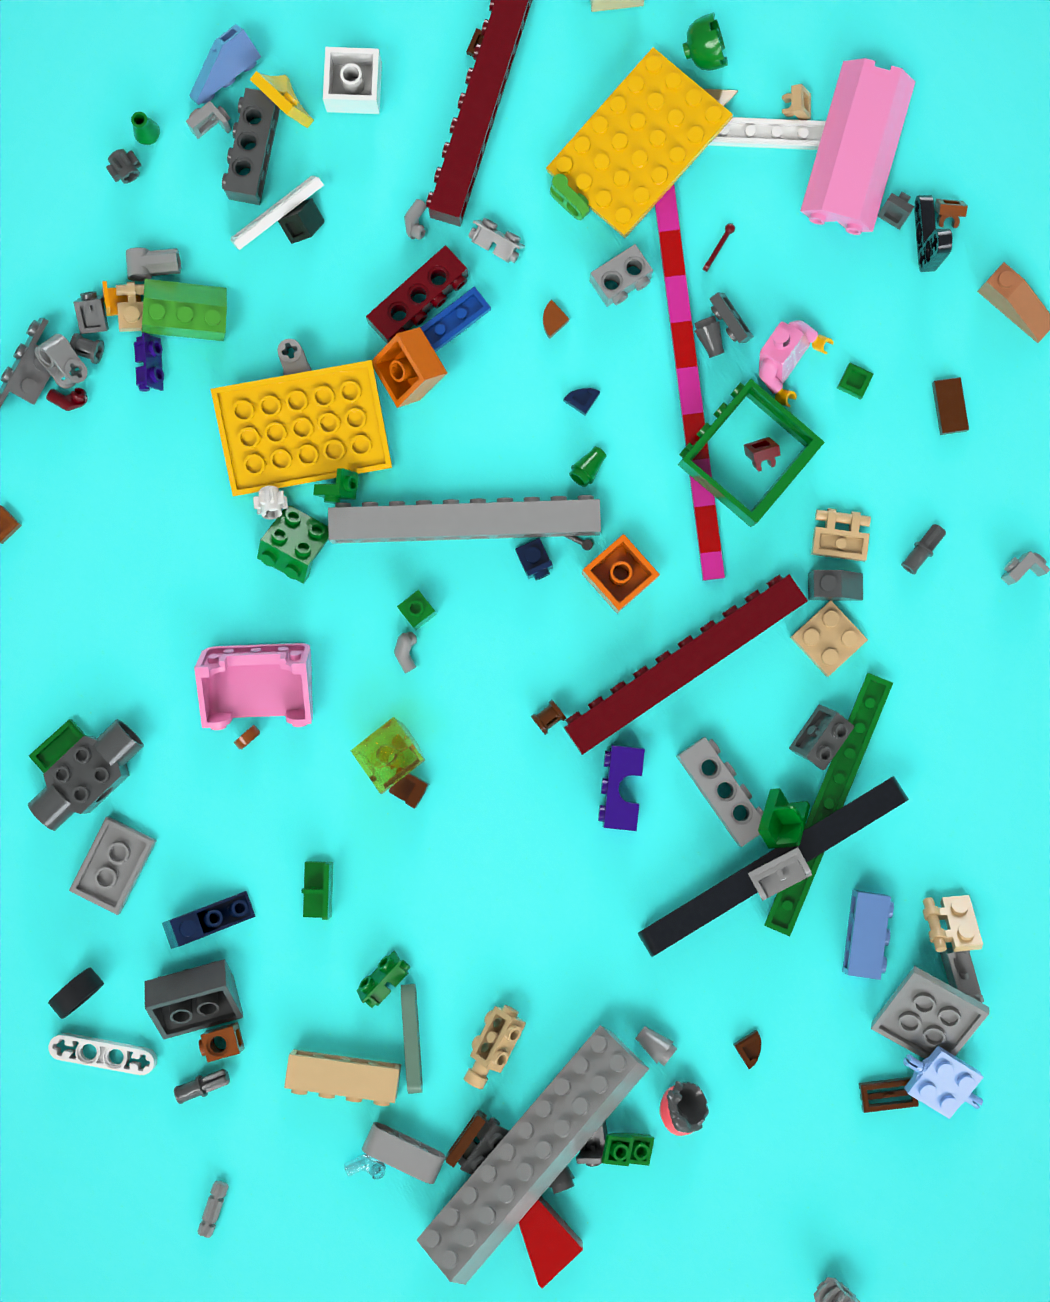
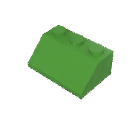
M145 279L142 333L224 341L227 315L226 288Z

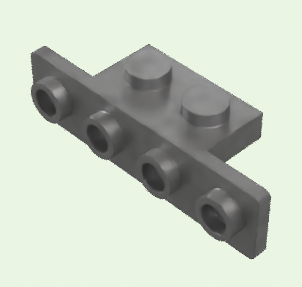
M39 318L38 321H32L26 332L30 336L25 345L20 343L13 355L16 361L12 368L7 367L0 378L3 382L0 387V408L9 392L35 405L49 380L50 373L35 355V348L38 347L36 343L49 322L47 319Z

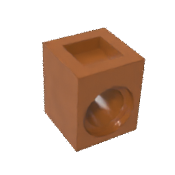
M238 1022L206 1030L200 1035L199 1049L202 1056H206L207 1063L240 1054L245 1049ZM216 1036L225 1039V1049H219L215 1046L214 1038Z

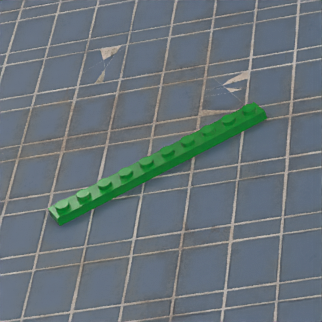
M870 673L866 674L848 718V721L854 725V729L830 762L804 830L844 806L892 688V682ZM824 852L807 862L812 872L811 876L776 894L764 926L790 937Z

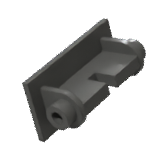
M491 1117L490 1120L486 1119L485 1124L476 1135L480 1140L479 1144L473 1140L458 1161L462 1171L472 1175L509 1132V1130L499 1126L500 1122L494 1117Z

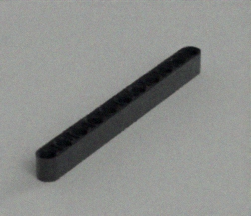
M894 776L804 830L799 846L775 848L638 932V936L651 957L657 955L758 893L748 875L749 872L797 847L807 863L902 805L909 798Z

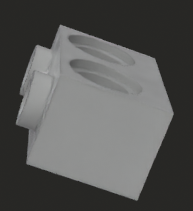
M636 244L592 271L589 281L608 307L612 303L615 305L622 303L628 298V293L634 289L639 291L645 288L651 282L653 269ZM635 266L640 270V273L638 275H631L628 273L627 268ZM610 280L615 281L618 284V288L610 290L604 284Z

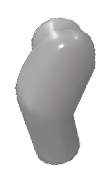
M420 199L415 200L404 216L407 235L411 239L416 238L418 240L425 236L424 226L419 225V218L427 208L425 202Z
M413 632L402 633L397 639L394 654L404 673H408L416 668L409 654L411 647L417 643V637Z

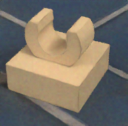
M802 84L791 86V93L782 96V100L785 103L791 102V106L782 109V113L786 117L795 115L799 120H810L811 93Z

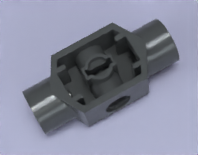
M118 719L97 738L83 736L43 774L46 787L28 803V808L43 825L53 831H56L75 812L79 814L91 813L130 776L127 762L144 747V744L126 724Z

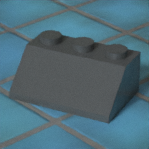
M225 959L145 981V1009L163 1039L243 1018L234 976Z

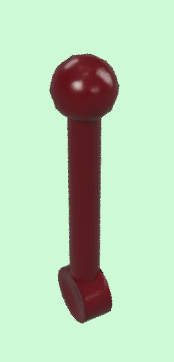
M732 223L725 226V233L702 270L706 272L709 270L728 236L735 231V226Z

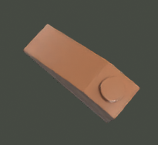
M1003 262L977 292L1034 341L1039 343L1050 331V313L1025 279Z

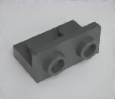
M819 704L789 749L809 760L819 769L825 770L854 729V725L838 712Z

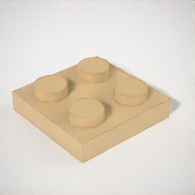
M832 601L824 605L790 637L826 677H829L868 641Z

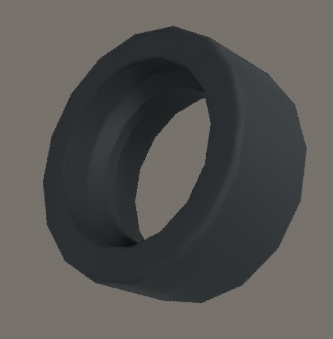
M89 967L59 990L49 1000L48 1004L63 1019L94 995L104 985V982Z

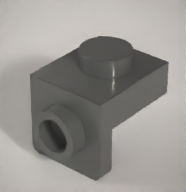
M606 1121L581 1148L576 1157L577 1164H586L590 1167L602 1164L606 1135L608 1134Z

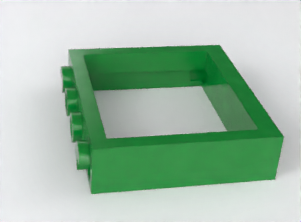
M750 379L745 386L740 382L730 394L734 399L728 405L723 402L713 414L717 419L711 425L706 422L696 435L700 439L694 446L689 442L679 455L683 459L677 465L748 526L752 527L759 522L825 442ZM745 397H748L805 446L751 511L692 461Z

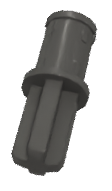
M932 525L920 542L914 543L915 548L905 561L901 563V566L909 573L915 575L925 560L933 556L932 551L946 535V531L939 525Z
M221 1069L203 1077L198 1075L195 1080L176 1086L174 1088V1096L179 1104L198 1096L206 1097L208 1092L228 1085L230 1083L229 1074L225 1069Z

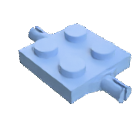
M937 1046L931 1055L923 1061H919L911 1054L906 1055L907 1058H904L903 1064L914 1070L912 1078L904 1087L907 1094L949 1119L964 1102H967L976 1109L980 1108L979 1105L982 1106L983 1099L972 1092L984 1078L980 1071L953 1054Z

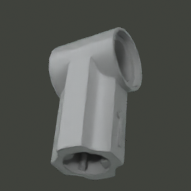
M130 248L126 250L127 276L129 280L145 281V279H151L152 276L181 273V260L177 248L154 251L146 248Z

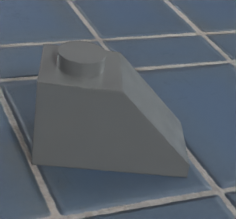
M813 570L808 573V600L863 601V573L845 570Z

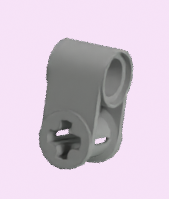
M55 334L35 348L37 359L47 369L58 386L69 389L76 383L86 379L88 373L85 364L80 360L69 341L63 335Z
M285 339L281 341L277 351L284 370V376L312 371L304 350L296 340ZM289 348H293L296 351L294 352V358L290 359L287 355Z

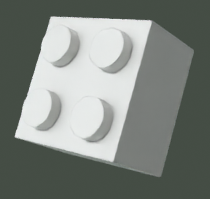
M325 47L323 101L327 112L380 113L382 61L379 49Z

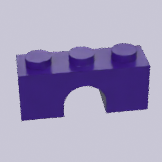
M612 745L610 746V751L605 750L604 767H608L607 778H602L601 794H606L605 805L599 806L598 821L603 822V828L637 831L639 803L623 800L619 794V785L627 776H642L645 749Z

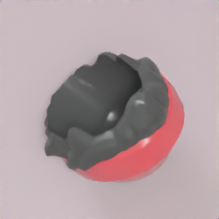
M676 1081L674 1086L665 1091L660 1102L659 1114L665 1127L672 1134L685 1136L703 1128L702 1123L709 1114V1109L706 1105L707 1100L698 1085L690 1082L681 1083Z

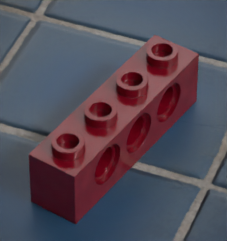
M445 245L366 316L368 324L387 344L397 333L408 331L414 325L419 326L428 317L427 313L434 307L437 309L446 302L449 293L453 290L458 291L466 284V278L468 277L466 266ZM437 276H442L446 279L441 285L432 283V280ZM416 294H424L426 296V299L421 303H416L412 300ZM398 311L406 313V317L401 321H396L392 318Z

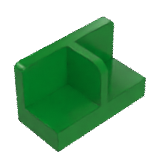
M780 788L770 789L758 828L759 834L769 849L800 845L810 809L808 801L789 803Z
M306 861L304 888L301 889V893L304 894L303 917L328 920L332 917L333 862Z

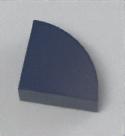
M593 388L578 389L567 394L563 402L586 416L600 395V391Z

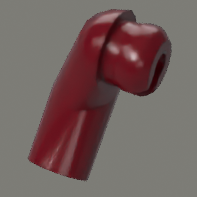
M75 388V391L68 395L51 389L46 396V400L65 411H71L84 406L87 402V395L82 388Z

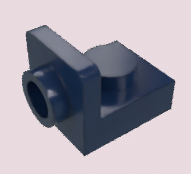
M540 538L515 549L528 579L534 577L537 581L550 575L549 570L553 568V564Z

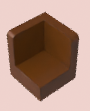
M400 768L397 772V777L389 789V793L405 801L407 805L415 809L430 784Z

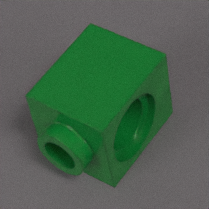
M419 590L397 606L415 630L437 615Z

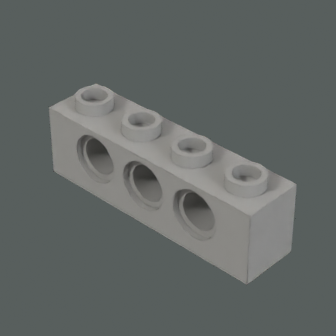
M703 737L676 757L738 846L743 847L760 835L758 828L763 811L759 806L754 808L749 800L752 798V795L744 784L738 785L734 779V776L737 774L729 762H722L718 756L721 751L712 739L708 741L706 737ZM706 760H711L715 764V771L709 776L705 775L701 769L703 762ZM723 782L728 783L731 788L730 795L726 798H721L717 792L718 786ZM743 805L746 809V816L738 821L733 816V810L736 806Z

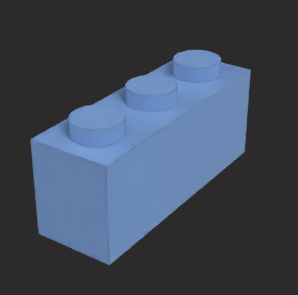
M852 890L842 972L845 974L881 980V974L886 972L887 958L884 957L885 946H888L890 942V929H887L888 918H892L894 903L891 902L890 896Z

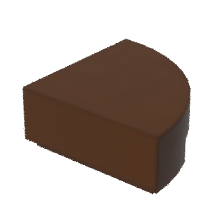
M754 1030L733 1044L748 1069H751L757 1063L761 1051V1038L757 1030Z

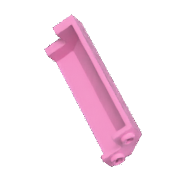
M867 58L843 61L800 210L814 224L823 225L825 222L837 221L846 229V232L853 235H860L861 232H873L915 86V81L902 68L891 66L890 70L874 66L875 61Z

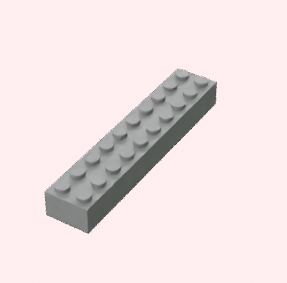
M601 1025L595 1030L417 1238V1242L450 1282L466 1285L649 1070L613 1032Z

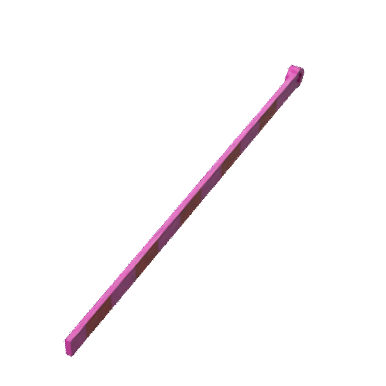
M673 184L656 203L655 212L685 446L689 442L694 446L700 439L696 434L705 425L675 187ZM706 443L692 461L712 478L708 443ZM689 475L703 581L723 579L725 574L715 497Z

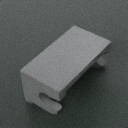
M797 847L749 872L748 875L763 901L812 875V872Z
M950 947L940 952L949 985L981 1003L984 1002L970 951L954 952L953 947Z

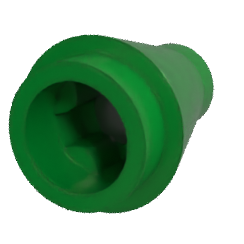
M143 112L134 113L131 117L135 139L144 145L155 143L160 135L158 124Z
M595 446L589 453L571 466L570 477L582 487L592 484L607 455L602 449Z

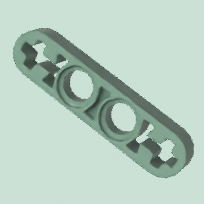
M406 984L401 985V1006L408 1094L423 1092L416 985Z

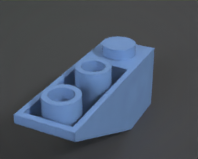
M235 24L214 41L189 95L198 105L211 101L219 89L232 85L236 80V76L243 71L247 72L254 68L257 64L256 61L261 58V55L244 29Z

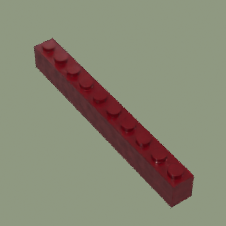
M533 0L490 1L489 11L492 12L489 20L485 19L482 26L481 35L484 36L482 43H477L473 59L476 62L474 68H469L465 83L468 87L466 93L462 92L459 97L458 109H460L458 118L453 117L450 133L452 137L450 143L445 142L442 158L445 159L442 167H437L434 183L437 184L434 192L430 191L427 197L426 207L429 208L430 218L461 227Z
M779 574L766 583L769 587L767 590L760 594L757 589L744 598L747 602L739 609L734 605L723 612V620L717 624L712 620L701 627L702 634L695 639L690 635L679 642L677 645L680 649L673 654L669 650L655 659L658 664L651 669H648L646 665L632 674L635 679L626 685L622 681L610 689L613 694L605 700L600 696L589 703L590 710L583 715L578 711L567 718L565 721L568 725L564 727V730L581 755L808 602L790 574L785 578H782Z

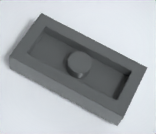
M717 292L710 298L713 304L711 310L719 320L723 318L728 326L726 332L734 342L746 343L754 337L725 293Z

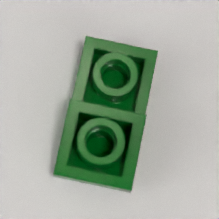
M635 1133L607 1134L601 1162L603 1164L629 1166V1164L649 1166L654 1137Z

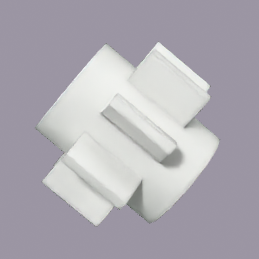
M265 486L258 491L259 496L253 497L254 509H257V514H261L265 519H277V517L282 515V509H288L287 497L284 496V491H279V488L275 486Z

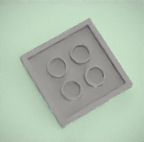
M914 966L871 1023V1029L924 1059L929 1057L937 1046L956 1056L987 1018L989 1007Z

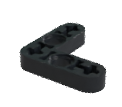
M918 195L915 199L914 213L920 272H934L952 250V232L950 229H936L932 195Z

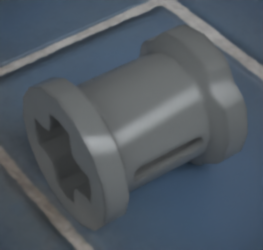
M75 333L72 336L70 344L78 356L90 359L94 364L99 363L104 352V342L83 338L79 333Z

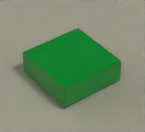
M849 363L837 389L861 400L874 374Z

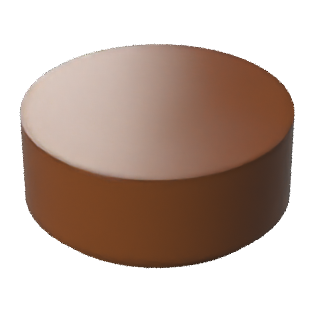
M253 725L233 743L239 750H242L260 734V731Z

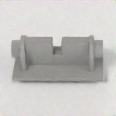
M483 218L482 221H473L478 227L477 229L473 227L468 235L472 239L471 242L489 251L494 242L497 244L493 251L494 255L505 260L507 263L510 261L515 263L519 257V253L516 252L517 248H525V245L520 243V237L509 231L506 234L496 229L498 225L489 219Z

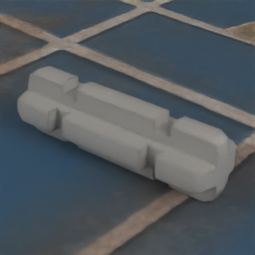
M215 1181L210 1192L212 1195L208 1198L202 1221L197 1231L200 1236L210 1238L216 1226L214 1223L218 1220L224 1202L223 1198L228 1190V1184L225 1182Z

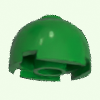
M714 12L696 19L688 28L687 42L683 43L686 59L692 58L694 64L701 70L710 71L728 66L727 56L724 57L722 52L725 46L717 19L714 20Z

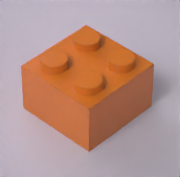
M420 327L397 333L372 360L375 372L397 408L420 401L447 374L446 369Z
M624 534L588 564L581 573L616 613H619L660 575Z

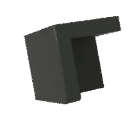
M312 198L303 201L278 220L291 244L312 237L325 222Z

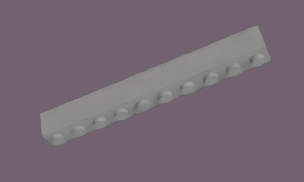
M592 495L578 496V500H567L566 496H553L551 501H540L539 497H525L524 502H513V498H498L497 502L486 503V499L477 498L470 499V503L460 504L459 500L456 499L443 500V504H432L430 500L416 501V505H405L404 501H391L389 506H378L377 502H363L362 507H351V503H336L335 507L328 508L329 541L332 544L598 536L601 533L600 499H594Z

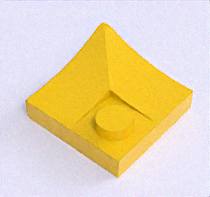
M256 71L250 78L286 115L306 128L314 121L300 104L286 75L268 76Z

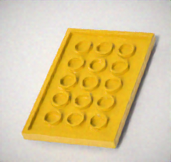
M653 47L546 167V170L553 177L557 174L565 175L568 179V186L577 194L580 193L589 201L588 207L622 237L626 238L730 122L733 114Z
M372 360L211 389L233 496L255 493L265 486L283 488L336 478L338 468L351 470L358 474L392 468Z

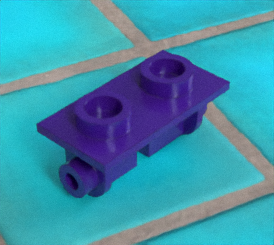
M142 333V336L136 337V342H134L135 362L144 363V366L135 367L136 386L142 392L150 391V388L164 391L161 338Z

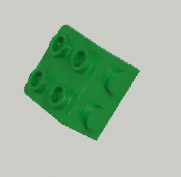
M288 506V509H283L282 515L277 517L260 539L257 559L261 560L265 565L285 573L289 578L304 584L309 577L313 560L329 540V528L300 510Z

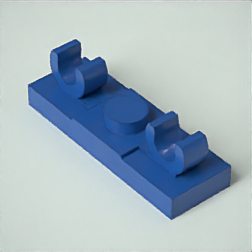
M473 287L420 328L436 352L491 311V307L478 290Z

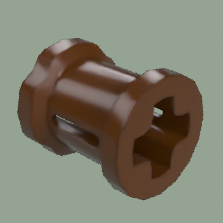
M553 700L549 701V706L540 713L531 715V718L544 735L558 721L567 719Z

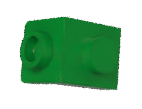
M338 468L336 484H314L313 495L323 497L324 502L330 504L340 503V500H356L358 473Z

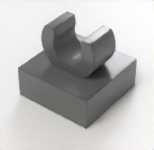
M901 192L899 197L891 193L877 217L900 230L914 208L913 205L908 203L911 196L904 192Z

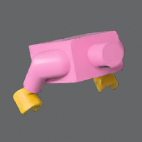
M801 320L792 321L789 324L781 321L760 351L759 377L768 389L775 394V400L787 407H790L788 398L796 400L797 395L794 391L783 389V384L810 346V343H812L814 350L824 354L828 353L824 351L825 343L834 344L832 339L818 335L816 330Z

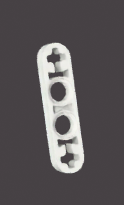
M61 1033L53 1037L48 1045L49 1053L54 1059L135 1075H146L157 1064V1056L152 1049L71 1033ZM62 1040H65V1045L74 1047L79 1042L76 1050L67 1049L63 1053H61V1048L57 1047V1044ZM92 1044L96 1048L97 1054L95 1058L88 1059L84 1056V1045ZM118 1049L123 1053L124 1059L122 1063L115 1064L110 1060L111 1050ZM130 1052H133L131 1058L139 1059L146 1055V1060L150 1061V1064L141 1068L140 1062L132 1061L130 1066H127L130 1060Z

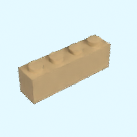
M293 1049L288 1058L284 1088L291 1089V1093L306 1095L309 1091L319 1093L318 1096L322 1098L332 1099L335 1098V1095L345 1096L346 1100L350 1102H362V1099L373 1100L375 1105L389 1106L390 1103H395L397 1099L402 1064Z

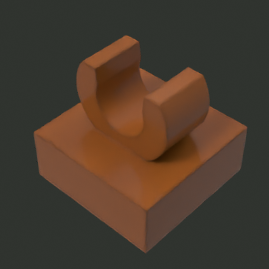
M936 199L934 210L939 214L937 218L938 226L943 227L945 219L952 217V227L957 228L960 223L958 216L966 217L968 206L963 201Z

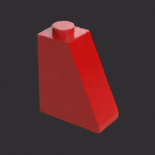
M542 1196L518 1222L538 1285L541 1288H544L583 1251L582 1240Z

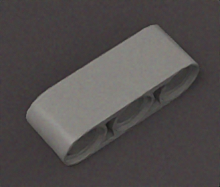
M378 1122L373 1123L362 1146V1151L367 1155L429 1184L435 1183L446 1159L442 1152Z

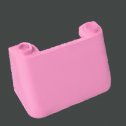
M305 643L213 646L201 652L194 670L202 728L222 730L230 724L233 718L286 716V722L294 727L312 724L313 701L310 645Z

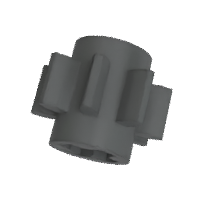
M119 149L108 157L110 165L106 166V169L115 182L121 179L124 184H127L139 176L140 172L137 168L142 165L132 150L126 153L124 149Z

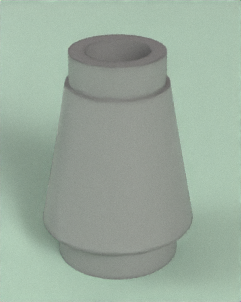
M646 1026L635 1038L656 1064L659 1062L665 1066L677 1050L672 1044L673 1041Z

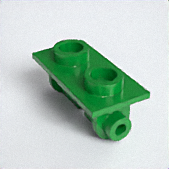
M395 951L389 956H385L379 962L378 968L370 976L365 977L356 990L361 1002H366L371 1008L375 1005L379 1006L390 994L391 989L385 985L387 982L396 987L409 974L410 966L404 960L401 961Z

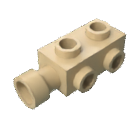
M504 1005L503 1008L495 1006L493 1010L486 1014L484 1019L486 1025L481 1035L476 1036L472 1041L473 1050L470 1056L476 1061L472 1069L469 1068L463 1078L468 1084L478 1089H483L488 1080L486 1076L489 1070L502 1072L526 1025V1022L517 1017L519 1014L517 1010L507 1005Z

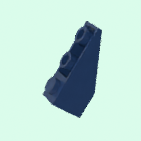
M247 891L165 921L162 925L172 949L256 916Z

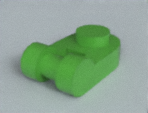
M555 175L552 179L550 195L574 218L582 220L590 212L588 207L589 201L584 195L577 194L568 186V179L565 175Z

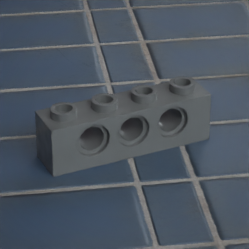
M245 88L244 97L239 99V121L235 122L233 126L234 145L233 148H229L227 155L228 173H224L222 178V189H224L229 200L260 205L280 112V108L261 90ZM261 118L259 123L250 124L252 119ZM249 143L256 144L251 150L245 149V146ZM242 169H251L247 175H239Z

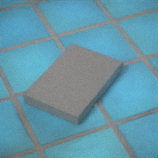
M109 816L106 817L69 891L119 915L157 840Z

